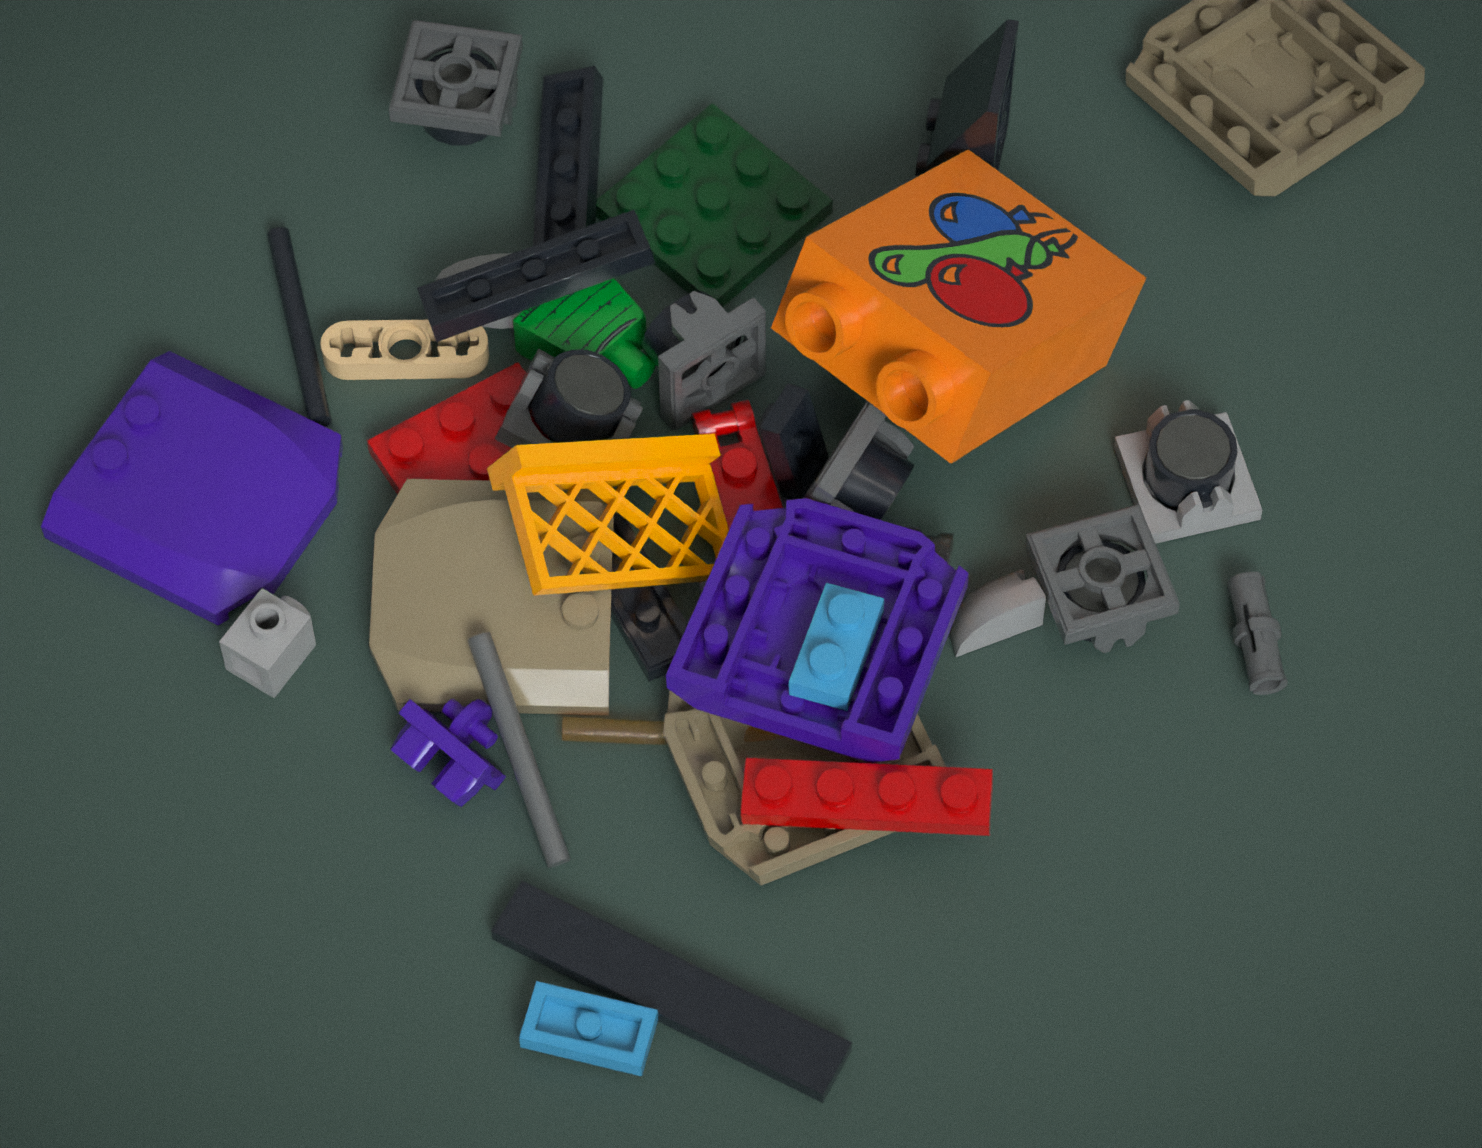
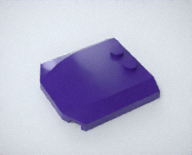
M168 351L150 360L56 488L41 524L44 538L218 626L229 620L228 612L253 599L261 588L271 594L276 592L337 504L339 464L343 453L342 437L339 433Z
M808 498L786 500V508L753 511V504L740 505L666 673V688L697 710L871 763L900 759L968 587L969 573L960 565L955 570L935 552V544L921 532ZM826 583L884 598V613L848 711L789 695V680Z

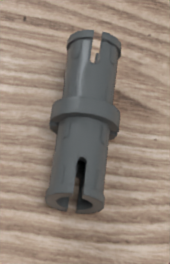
M1244 572L1233 576L1227 581V589L1230 592L1237 624L1233 628L1232 634L1235 645L1241 648L1243 652L1250 692L1253 691V694L1268 695L1284 689L1288 683L1287 676L1284 674L1277 642L1281 638L1282 632L1280 623L1271 615L1264 575L1261 576L1259 572Z

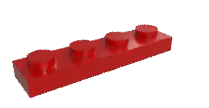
M746 758L740 815L742 824L990 836L993 769Z

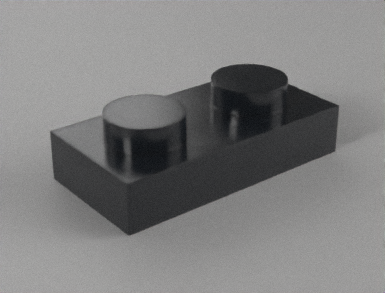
M788 383L776 402L769 404L765 409L759 429L783 498L793 500L803 499L829 458L809 391Z

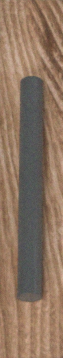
M490 632L475 635L467 641L548 868L562 865L570 861L571 858Z

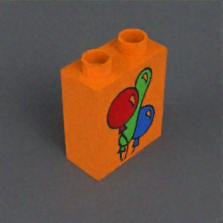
M966 150L808 235L800 251L771 329L794 345L804 356L814 360L882 411L893 423L907 430L952 464L1105 367L1140 294L1146 277L973 152Z

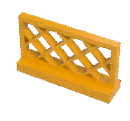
M715 434L515 445L489 466L487 471L492 490H505L533 596L707 581L714 564L704 562L689 550V547L696 534H698L713 546L717 559L729 531L710 465L711 462L721 456ZM695 482L701 504L697 512L673 494L679 483ZM630 486H639L656 500L648 516L624 497ZM580 489H589L607 503L599 519L574 501ZM539 492L557 507L549 523L531 510L527 493ZM665 508L688 526L680 542L657 524ZM615 511L640 530L631 545L607 527ZM565 515L569 516L590 533L582 549H579L557 531ZM648 537L672 556L665 568H658L639 553ZM598 541L622 559L616 572H608L590 557ZM548 544L573 563L566 576L549 577L543 555Z

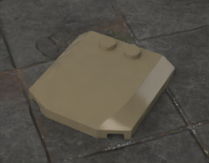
M1192 0L1150 27L1143 39V50L1135 64L1130 62L1126 69V86L1254 196H1277L1402 113L1424 84L1425 68L1342 0Z
M407 479L374 536L369 636L370 653L378 671L381 672L389 688L392 700L398 711L404 707L409 699L414 701L423 710L426 709L429 712H442L444 705L452 698L464 707L477 699H483L490 705L467 641L475 635L490 632L519 713L609 715L612 589L533 596L505 490L493 491L490 481ZM580 489L574 501L597 519L600 518L607 506V503L589 489ZM539 492L527 493L531 510L549 523L557 507ZM567 515L564 516L557 528L559 533L579 549H582L590 535L589 532ZM613 515V517L611 518L610 522H609L608 525H607V527H608L609 529H611L613 532H614V515ZM598 541L590 557L608 572H612L613 552ZM549 544L543 552L549 577L566 576L573 563Z
M669 691L668 710L665 714L663 730L665 742L708 842L714 849L761 886L896 832L742 824L740 813L746 758L851 763L869 762L697 710L675 693ZM918 713L900 759L871 762L873 764L946 767L936 744L932 745Z

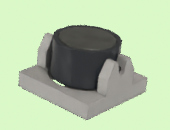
M1190 400L1182 402L1179 411L1169 414L1167 405L1160 406L1148 418L1146 430L1115 437L1114 449L1133 504L1140 505L1155 544L1261 519L1263 509L1227 412L1215 415L1199 410ZM1144 470L1146 473V480H1144ZM1155 498H1159L1168 506L1178 508V510L1175 511L1166 508L1161 503L1156 501Z

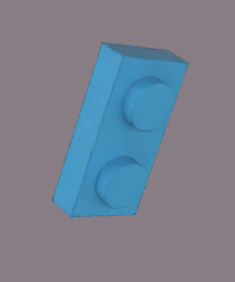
M829 583L825 584L789 680V695L848 711L884 613V598Z
M536 981L519 1036L520 1047L642 1076L658 1023V1010Z

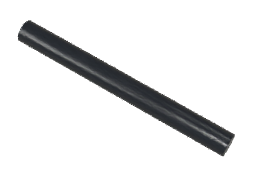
M285 227L273 228L267 233L307 418L326 427L332 422L290 232Z

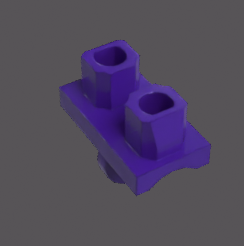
M454 698L450 699L442 709V713L453 721L450 728H448L429 711L423 710L414 701L409 699L399 712L408 722L398 734L390 750L413 769L421 772L437 751L442 749L452 759L431 784L460 807L476 795L484 784L496 790L507 776L469 746V744L476 740L485 749H489L497 741L498 735L487 726L492 717L491 706L483 699L474 700L466 707L462 706Z

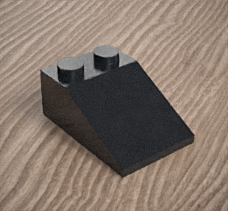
M1007 19L946 77L942 98H931L926 131L934 133L931 144L921 143L915 176L922 175L966 150H970L999 171L1010 121L1019 21Z

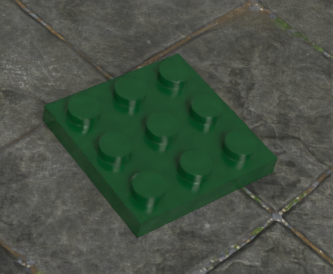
M712 103L599 197L596 205V217L600 221H604L635 210L651 247L655 261L653 265L688 294L693 291H703L710 294L724 307L833 213V200Z

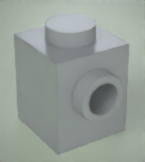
M261 588L221 638L219 644L227 671L275 698L314 649L316 641L311 615L301 603L289 596H282L280 599Z

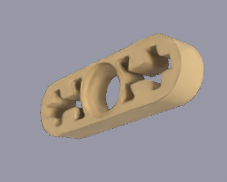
M429 320L341 321L331 325L321 338V351L326 370L334 377L343 380L470 378L478 375L486 368L490 356L487 333L480 326L439 341L437 346L438 357H432L430 341H436ZM406 339L413 340L422 347L415 357L406 360L397 359L389 352L393 344ZM372 342H378L380 358H373ZM469 342L470 347L468 348L467 355H456L458 343ZM344 344H355L351 357H341L340 352L343 351Z

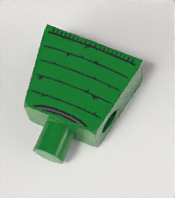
M614 278L524 310L513 319L515 349L520 355L532 361L538 349L553 357L571 349L589 350L605 356L616 364L627 378L629 386L633 389L644 385L655 370L656 365L641 351L643 349L644 334L647 331L646 316L643 310Z

